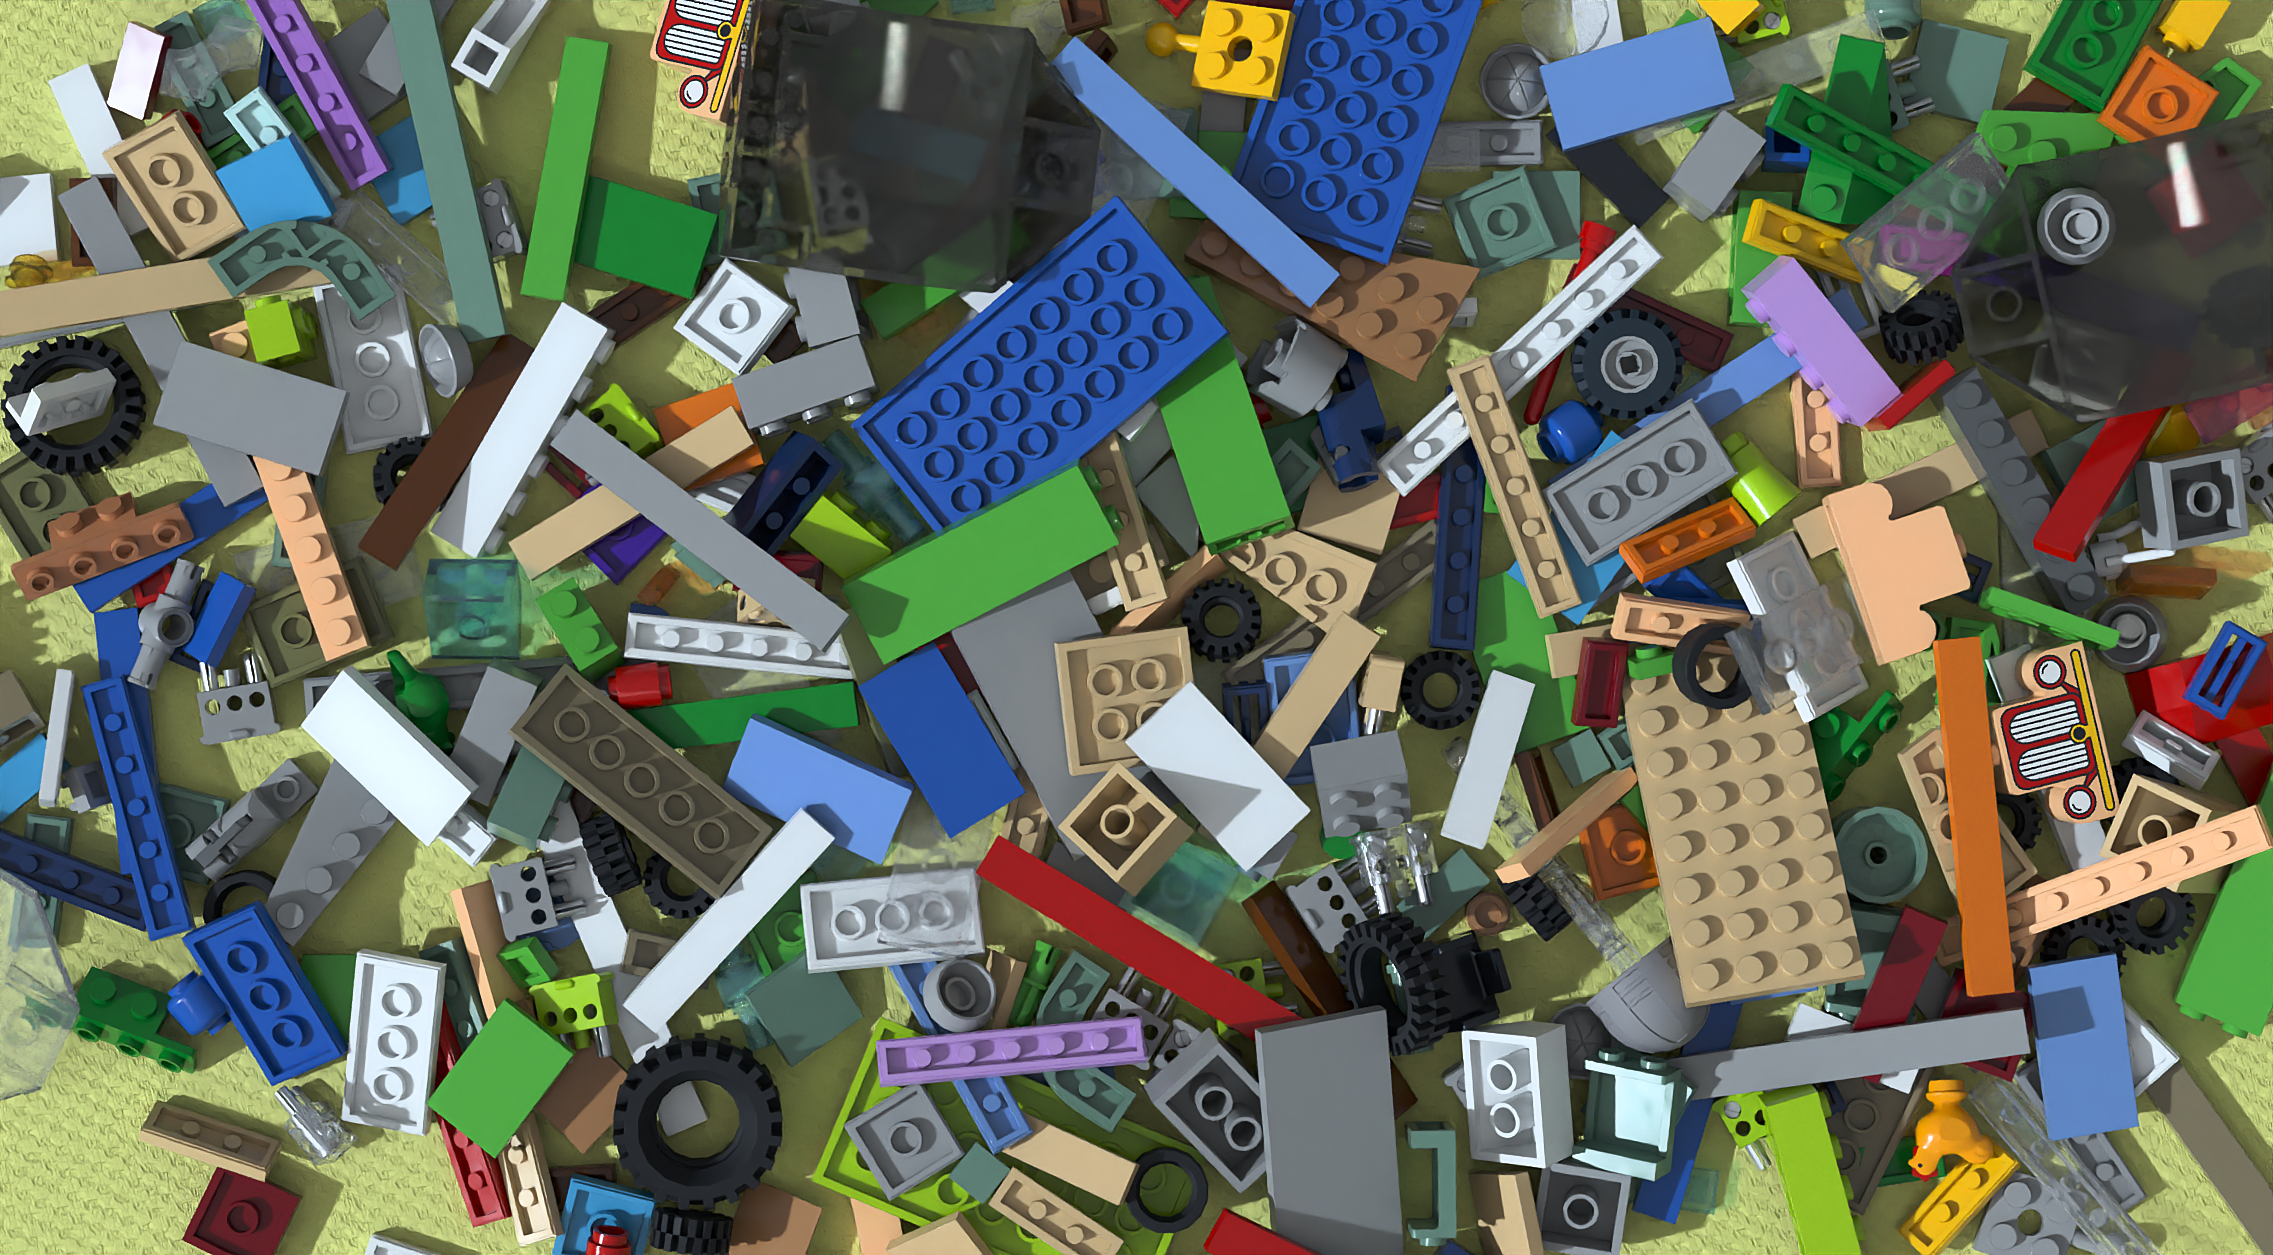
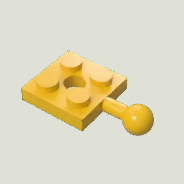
M1209 0L1201 36L1178 33L1173 25L1159 22L1153 24L1147 30L1145 45L1148 51L1157 57H1168L1176 50L1197 53L1190 85L1196 90L1278 101L1296 15L1288 10ZM1243 40H1251L1253 46L1251 55L1244 61H1235L1233 53L1236 45Z

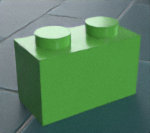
M573 577L535 599L579 673L587 681L593 683L613 671L616 666H621L625 663L618 647Z

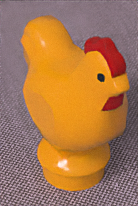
M1964 1080L1929 1081V1093L1926 1094V1098L1928 1101L1933 1102L1934 1107L1931 1112L1926 1114L1917 1123L1915 1128L1916 1146L1913 1148V1158L1908 1161V1164L1913 1168V1176L1919 1177L1924 1182L1929 1181L1931 1177L1938 1176L1937 1165L1943 1155L1957 1154L1975 1165L1985 1164L1993 1156L1992 1142L1987 1136L1980 1133L1973 1116L1961 1107V1102L1968 1095V1092L1964 1091Z

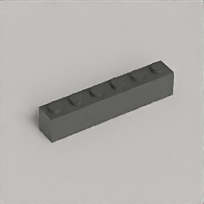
M1972 366L1954 375L1929 397L2053 608L2077 616L2109 597L2110 594L2084 550L2074 563L2034 549L2033 538L2055 505V501L1977 368Z

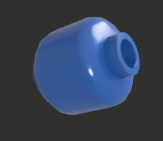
M1567 400L1541 418L1538 425L1539 432L1536 435L1538 445L1544 455L1552 462L1559 461L1566 465L1575 464L1597 449L1602 443L1601 427L1603 426V419L1600 413L1590 404L1585 406L1577 400Z
M195 969L192 970L167 992L171 997L167 1004L168 1011L190 1035H199L207 1030L213 1036L231 1020L227 1014L226 1005L217 996L202 972L198 974Z

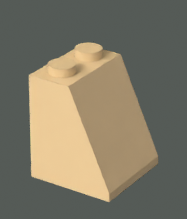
M2133 774L2099 855L2109 859L2243 809L2208 793ZM2231 864L2175 883L2166 888L2176 893L2218 894Z

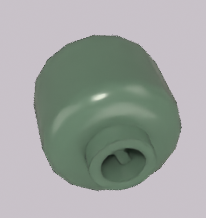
M1864 0L1865 24L1871 31L1876 32L1879 38L1886 40L1905 38L1922 21L1921 0Z

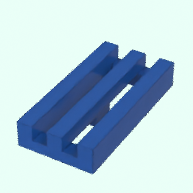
M2230 620L2225 621L2181 698L2196 704L2198 708L2208 711L2217 719L2224 720L2268 642ZM2232 634L2236 635L2234 643L2203 697L2198 695ZM2246 642L2252 644L2250 651L2218 706L2212 703Z

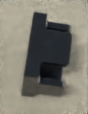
M1474 930L1463 931L1433 942L1436 946L1435 950L1431 953L1433 958L1441 956L1445 965L1438 968L1440 976L1448 975L1450 985L1443 987V990L1452 994V1003L1446 1005L1452 1011V1019L1446 1021L1450 1027L1444 1034L1466 1031L1500 1018L1495 994L1511 990V983L1500 949L1481 950Z

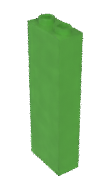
M1198 275L1187 276L1186 279L1226 327L1209 275L1203 277ZM1228 335L1156 397L1205 544L1211 556L1295 527L1234 347Z
M1079 457L847 577L841 588L883 664L889 663L1120 544L1122 534L1119 530L1124 528V523L1113 504L1106 506L1098 491L1103 489V485L1092 465L1085 467Z
M2273 762L2254 804H2260L2272 838ZM2273 848L2231 863L2173 994L2174 1001L2181 1004L2179 1009L2181 1013L2200 1021H2204L2206 1015L2223 1022L2221 1029L2244 1039L2247 1038L2248 1033L2260 1037L2273 1007Z

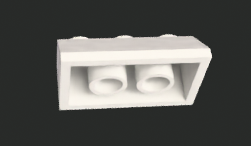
M1521 1021L1477 1026L1461 1031L1471 1159L1547 1168L1571 1156L1574 1141L1565 1024Z

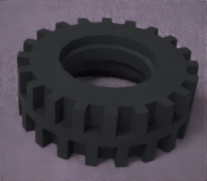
M695 1033V1038L680 1040L679 1035L671 1037L668 1044L658 1049L654 1045L646 1050L645 1057L638 1064L634 1062L631 1065L624 1083L619 1086L613 1115L614 1146L617 1145L620 1155L619 1162L623 1170L628 1169L632 1174L633 1183L640 1190L643 1187L654 1193L653 1200L661 1204L667 1199L677 1202L678 1209L688 1211L689 1205H704V1211L715 1209V1203L728 1199L730 1204L739 1201L740 1193L749 1187L754 1190L760 1185V1177L767 1169L771 1171L775 1163L777 1149L781 1147L783 1118L779 1090L777 1085H774L765 1064L760 1065L753 1057V1052L746 1046L740 1049L732 1045L730 1038L721 1036L719 1040L705 1038V1033ZM688 1081H708L721 1086L733 1097L739 1110L740 1125L734 1139L723 1151L706 1158H689L674 1152L663 1141L657 1128V1111L662 1099L674 1087Z

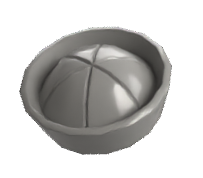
M1513 43L1501 46L1488 56L1481 68L1479 84L1482 97L1493 111L1503 117L1519 120L1535 116L1545 109L1549 103L1539 66L1551 63L1545 53L1532 45Z
M2082 187L2064 189L2051 196L2041 208L2037 220L2038 239L2045 252L2056 261L2069 265L2088 264L2101 257L2112 244L2116 232L2115 214L2108 201L2096 191Z
M428 323L424 325L419 335V353L422 366L432 387L441 396L450 398L472 380L473 363L470 350L463 335L455 326Z
M2135 596L2116 597L2103 604L2093 616L2092 622L2121 631L2116 647L2101 652L2094 650L2098 659L2109 668L2125 673L2141 671L2153 665L2163 654L2168 640L2167 622L2160 610L2148 600Z
M969 959L946 960L934 966L926 976L923 986L924 1005L931 1018L944 1029L955 1033L974 1032L984 1027L993 1016L997 1000L996 985L990 972L980 963Z
M1575 1003L1563 1007L1549 1021V1023L1565 1024L1568 1073L1571 1079H1590L1591 1070L1583 1068L1584 1058L1599 1052L1600 1048H1616L1619 1044V1041L1606 1029L1586 1003Z

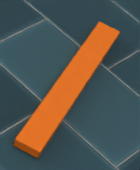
M1981 636L1934 640L1933 651L1967 996L1976 997L2015 992Z

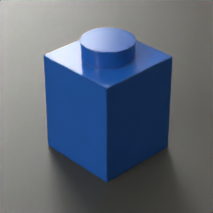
M1766 117L1762 129V137L1767 141L1762 146V153L1765 155V158L1761 163V172L1806 173L1810 162V149L1766 126L1765 123L1768 118Z

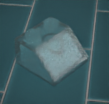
M429 559L422 596L432 659L497 658L520 660L522 590L518 560Z

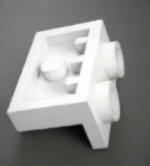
M108 368L91 373L81 372L72 378L54 383L45 382L32 388L31 392L10 397L6 403V408L27 436L35 435L103 415L117 380Z

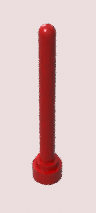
M1586 220L1583 222L1578 236L1582 240L1579 248L1583 251L1572 280L1614 243L1617 231L1595 222ZM1566 348L1538 373L1523 414V420L1526 424L1533 426L1539 423Z

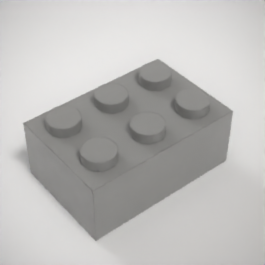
M858 335L731 379L748 429L756 435L762 434L766 439L790 432L789 424L802 419L808 425L832 417L831 409L846 405L849 410L869 405L874 402L872 395L881 392L864 342Z
M1208 1027L1150 1080L1144 1088L1152 1103L1241 1194L1266 1171L1259 1078Z

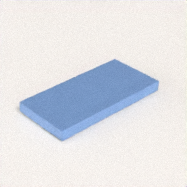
M1710 16L1539 66L1563 153L1735 103L1732 87Z
M754 713L748 722L722 788L736 800L785 822H788L802 807L835 836L831 843L881 865L916 785Z
M2109 951L2026 965V978L2048 1138L2056 1141L2139 1127L2116 953Z

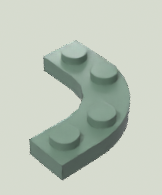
M287 220L264 225L244 235L207 261L233 298H236L269 274L287 266H306L321 272L334 284L360 321L397 296L361 247L343 233L314 222Z
M1074 950L1046 991L1038 1010L1035 1026L1083 1022L1085 1014L1109 980L1111 974ZM1097 1067L1042 1072L1049 1086L1063 1102L1110 1134L1113 1133L1137 1095L1100 1071Z

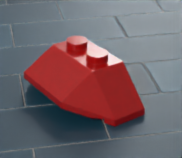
M2273 629L2255 634L2257 637L2268 642L2224 720L2217 719L2208 711H2204L2198 708L2196 704L2181 698L2209 649L2123 675L2136 717L2138 718L2142 710H2145L2202 745L2272 724ZM2234 641L2227 643L2198 695L2203 697ZM2246 642L2212 703L2218 706L2250 651L2252 644Z

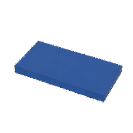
M934 641L858 687L950 839L1026 793Z
M261 900L196 928L182 938L210 986L226 1005L227 1014L271 1086H275L343 1056L348 1051L346 1041Z

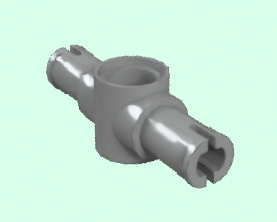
M180 558L176 561V566L164 595L159 593L156 602L145 606L138 619L139 630L142 633L139 643L143 645L127 681L152 691L156 688V683L168 654L173 655L176 647L187 643L194 630L193 619L190 616L193 606L189 604L205 568ZM170 616V626L167 631L162 633V623L166 617Z

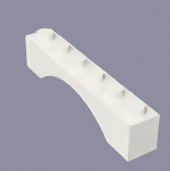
M494 0L471 29L451 67L465 78L498 95L552 0Z

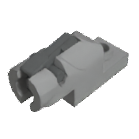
M288 758L257 788H252L185 849L186 854L191 860L196 859L205 868L202 871L213 881H218L251 851L258 850L318 794L320 787L293 758Z

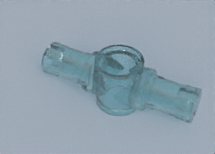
M840 429L833 432L821 443L823 447L844 464L841 469L845 474L843 480L847 483L844 488L868 516L873 513L876 518L882 517L906 545L912 543L925 531L926 528L901 500L903 498V494L899 491L901 488L878 459L873 461L870 456L864 457Z
M741 940L721 964L718 965L719 972L715 973V979L726 1010L732 1009L733 1015L739 1016L750 1052L771 1046L774 1042L743 995L746 990L764 979L765 975L758 959L753 960L751 954L746 955Z

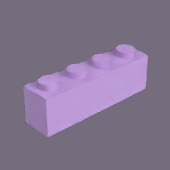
M1780 255L1741 289L1749 299L1745 303L1747 310L1761 324L1765 321L1776 333L1772 337L1775 345L1787 357L1790 358L1793 355L1803 367L1799 370L1801 377L1813 390L1817 391L1819 388L1830 400L1826 404L1827 409L1841 424L1847 422L1859 427L1864 426L1901 393L1899 388L1794 257Z

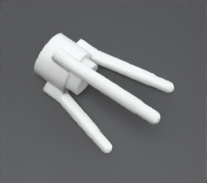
M2140 517L2115 530L2096 534L2098 543L2088 545L2090 562L2100 578L2105 577V581L2120 578H2180L2184 574L2181 569L2129 568L2130 563L2173 556L2176 553V550L2154 549L2128 554L2126 543H2117L2116 540L2141 528Z

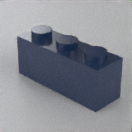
M794 430L723 520L773 557L843 468L844 464L814 438Z

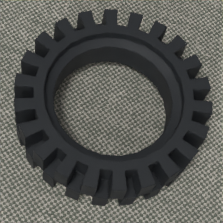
M75 335V340H69L66 336L56 337L57 342L49 344L46 340L37 344L39 350L33 354L30 350H27L22 355L25 361L20 366L14 363L9 371L13 377L10 382L5 380L2 390L6 393V398L1 399V409L5 412V418L2 419L5 428L11 434L9 437L21 452L44 470L47 468L54 474L63 476L64 473H69L72 477H83L82 472L89 471L92 475L101 473L100 467L107 464L112 468L119 463L116 459L122 453L127 456L133 449L130 446L133 439L139 440L142 434L139 426L141 422L145 423L146 412L143 410V404H146V398L140 386L142 384L138 376L116 350L108 348L99 340L94 339V342L88 341L85 336ZM84 368L98 371L108 368L117 380L112 391L114 396V412L110 423L101 434L83 444L65 445L56 443L46 438L42 433L27 436L6 408L8 398L31 392L32 388L44 383L52 375L65 369Z
M1389 912L1351 926L1350 930L1345 931L1343 935L1345 941L1339 944V950L1343 955L1338 957V966L1345 970V972L1338 974L1340 984L1348 986L1349 991L1343 992L1345 1002L1352 1000L1354 1008L1351 1010L1380 1005L1386 1009L1389 1053L1392 1052V1056L1405 1055L1440 1041L1443 1038L1442 1034L1446 1033L1450 1027L1446 1021L1452 1019V1011L1446 1007V1005L1452 1003V994L1443 990V987L1450 985L1448 975L1440 976L1438 970L1439 967L1445 965L1441 956L1434 959L1431 954L1436 946L1432 940L1423 942L1426 932L1422 927L1414 928V920L1410 917L1403 918L1402 914L1398 912L1393 914ZM1382 951L1394 964L1403 982L1408 1005L1407 1017L1399 1010L1386 986L1381 963Z

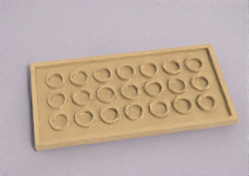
M1765 642L1758 643V649L1762 656V674L1758 687L1747 701L1734 708L1716 710L1690 701L1679 691L1673 678V673L1643 680H1637L1625 674L1621 702L1686 1008L1864 979L1865 976L1809 722H1803ZM1712 652L1700 653L1696 663V678L1699 684L1710 692H1719L1727 688L1735 677L1738 668V656Z

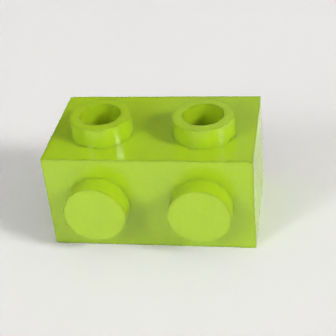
M274 295L256 300V308L244 311L257 363L278 370L318 359L313 339L319 337L316 321L311 312H305V308L290 300H282L281 295Z
M826 488L792 531L790 537L845 580L847 577L888 557L893 550L894 543L889 539L892 535L891 532L879 521L871 518L867 522L855 512L857 505L847 495L839 490L833 494Z

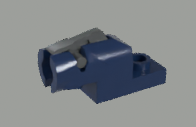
M1351 348L1346 349L1348 351V358L1344 366L1336 373L1341 393L1332 395L1328 404L1319 411L1317 427L1310 435V441L1321 459L1333 485L1338 486L1341 493L1361 490L1379 480L1378 474H1380L1377 466L1375 443L1383 442L1386 422L1363 354Z

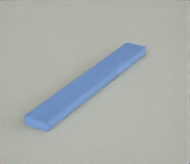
M1076 36L1047 66L1045 70L1309 309L1340 276L1333 267Z
M1845 288L1827 298L1854 333L1869 325ZM1773 333L1664 404V408L1658 412L1650 413L1647 417H1644L1618 434V436L1623 439L1628 438L1691 398L1708 425L1712 427L1801 369L1802 366L1793 355L1789 358L1780 351L1772 340V337L1776 334ZM1597 449L1547 480L1549 485L1586 464Z

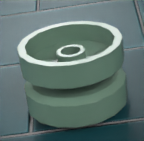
M1860 806L1844 810L1831 820L1849 900L1886 904L1903 899L1917 888L1926 872L1928 849L1924 834L1912 818L1893 808ZM1875 848L1876 855L1870 857L1871 849Z

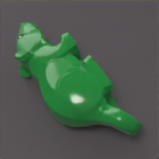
M398 650L387 652L394 682V696L397 709L450 758L455 747L453 744L455 735L452 732H448L446 724L450 701L445 685L438 677L414 668Z

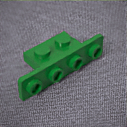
M1886 690L1860 723L1838 707L1808 721L1827 803L1839 797L1845 788V780L1856 767L1863 766L1869 760L1873 753V746L1884 733L1892 731L1898 724L1904 706L1891 691Z
M91 966L73 1003L35 989H31L27 996L29 1013L44 1025L50 1027L61 1025L74 1030L79 1037L87 1041L98 1042L101 1040L115 1045L125 1055L131 1057L142 1055L156 1060L162 1068L171 1072L179 1073L183 1070L193 1074L197 1067L196 1049L159 1035L170 1013L167 1009V1004L171 997L166 993Z

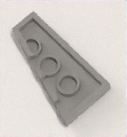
M335 758L264 906L285 942L291 947L296 945L398 819Z

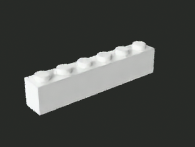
M561 303L430 532L474 558H486L488 553L491 555L496 553L506 536V532L502 531L510 515L516 517L527 500L528 495L524 493V490L532 477L538 479L549 462L550 457L546 455L548 446L569 420L568 414L575 402H583L594 383L590 376L598 363L603 365L612 354L616 344L612 340L616 333L615 330L573 305Z

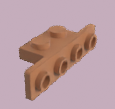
M130 491L119 496L108 497L98 504L77 512L63 514L58 519L48 522L52 549L13 563L11 571L26 599L32 601L190 541L194 538V533L179 503L175 502L140 515L138 504Z

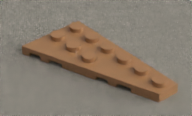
M1205 220L1184 254L1185 262L1288 316L1294 315L1328 337L1414 382L1418 381L1481 271V268L1399 253H1393L1389 266L1297 235L1340 274L1309 309L1212 220Z

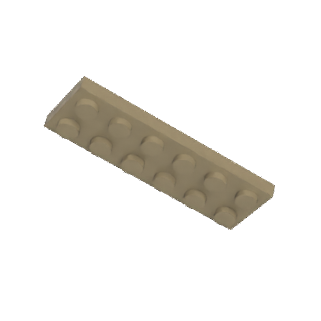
M566 663L508 732L511 737L716 900L721 897L773 831V828Z

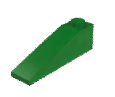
M1841 33L1824 102L1893 140L1885 43ZM1812 151L1797 213L1839 224H1886L1893 194Z

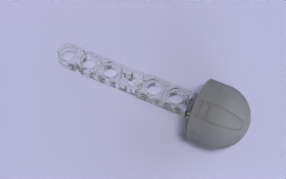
M1457 736L1441 749L1444 759L1457 776H1459L1469 744L1461 736ZM1503 787L1493 821L1514 847L1519 850L1539 832L1537 826L1508 790ZM1557 853L1535 873L1619 976L1586 1002V1004L1613 1037L1632 1049L1647 1053H1662L1685 1045L1698 1034L1705 1024L1711 1004L1690 1008L1685 1007L1671 936L1642 957L1559 853Z

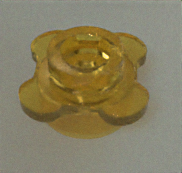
M22 254L13 258L9 264V271L11 273L5 277L4 283L10 288L47 284L48 278L53 277L54 271L48 266L44 258L34 254Z

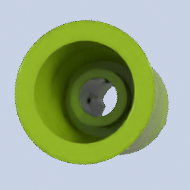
M1740 430L1734 432L1721 443V446L1738 471L1737 475L1724 482V484L1755 524L1756 530L1803 492L1763 455L1753 441L1749 443Z

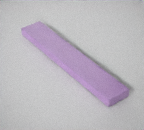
M1142 1016L876 1041L880 1088L1146 1063L1147 1060Z

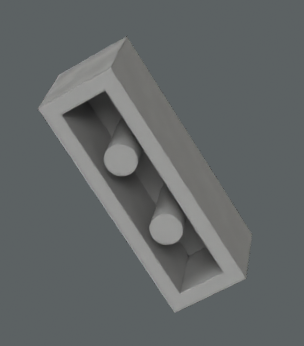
M497 658L492 660L485 671L450 757L479 786L470 799L489 806L496 795L500 794L510 772L507 770L511 757L512 755L517 756L522 747V744L511 737L508 732L541 693L539 689L544 680L543 677Z

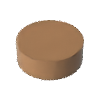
M1481 892L1474 895L1467 903L1465 919L1468 926L1477 934L1494 936L1502 932L1508 925L1510 909L1507 902L1498 894Z

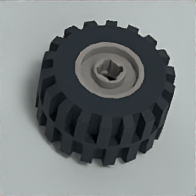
M1628 308L1607 311L1594 320L1574 342L1575 347L1573 353H1571L1570 362L1572 363L1571 375L1577 386V391L1590 406L1607 416L1628 420L1632 418L1640 419L1647 417L1646 415L1650 413H1656L1664 408L1663 405L1668 400H1672L1676 394L1675 390L1678 384L1682 382V365H1685L1684 355H1682L1680 349L1681 343L1666 322H1663L1649 312Z

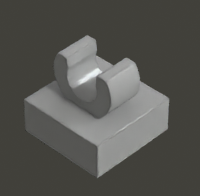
M101 760L72 768L63 773L65 780L61 783L62 789L69 788L75 802L69 805L70 810L78 811L81 814L112 804Z

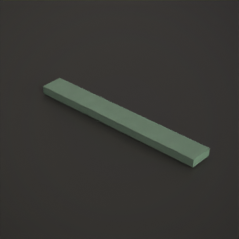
M386 0L461 334L467 344L509 335V328L434 0Z

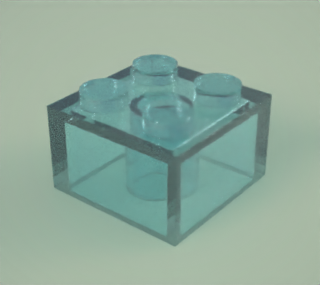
M1184 842L1135 897L1126 891L1118 907L1170 939L1198 953L1240 877L1239 870Z

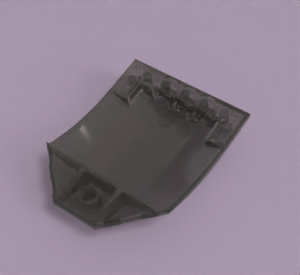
M750 0L732 75L720 168L719 256L876 281L995 293L1007 284L1011 278L1052 249L1056 243L1074 229L1079 228L1091 217L1101 129L1092 116L1088 117L1073 96L1074 91L1057 67L1051 65L1036 44L1037 39L1028 27L1018 28L938 19L825 0Z
M2273 108L2115 147L2023 165L2018 164L1996 203H1993L1976 230L1974 238L1950 271L1969 357L2079 424L2164 408L2272 384ZM2082 187L2096 191L2108 201L2115 214L2116 232L2112 244L2101 257L2088 264L2069 265L2056 261L2045 252L2038 239L2037 220L2041 208L2051 196L2064 189Z

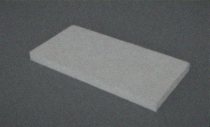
M1067 570L951 630L950 633L1070 858L1076 861L1087 854L1068 838L1058 826L1108 771L1076 776L1069 774L1054 642L1104 636L1070 570ZM1147 766L1126 768L1169 808L1180 802Z
M1380 1005L1256 1028L1255 1039L1271 1230L1322 1255H1404L1386 1009Z

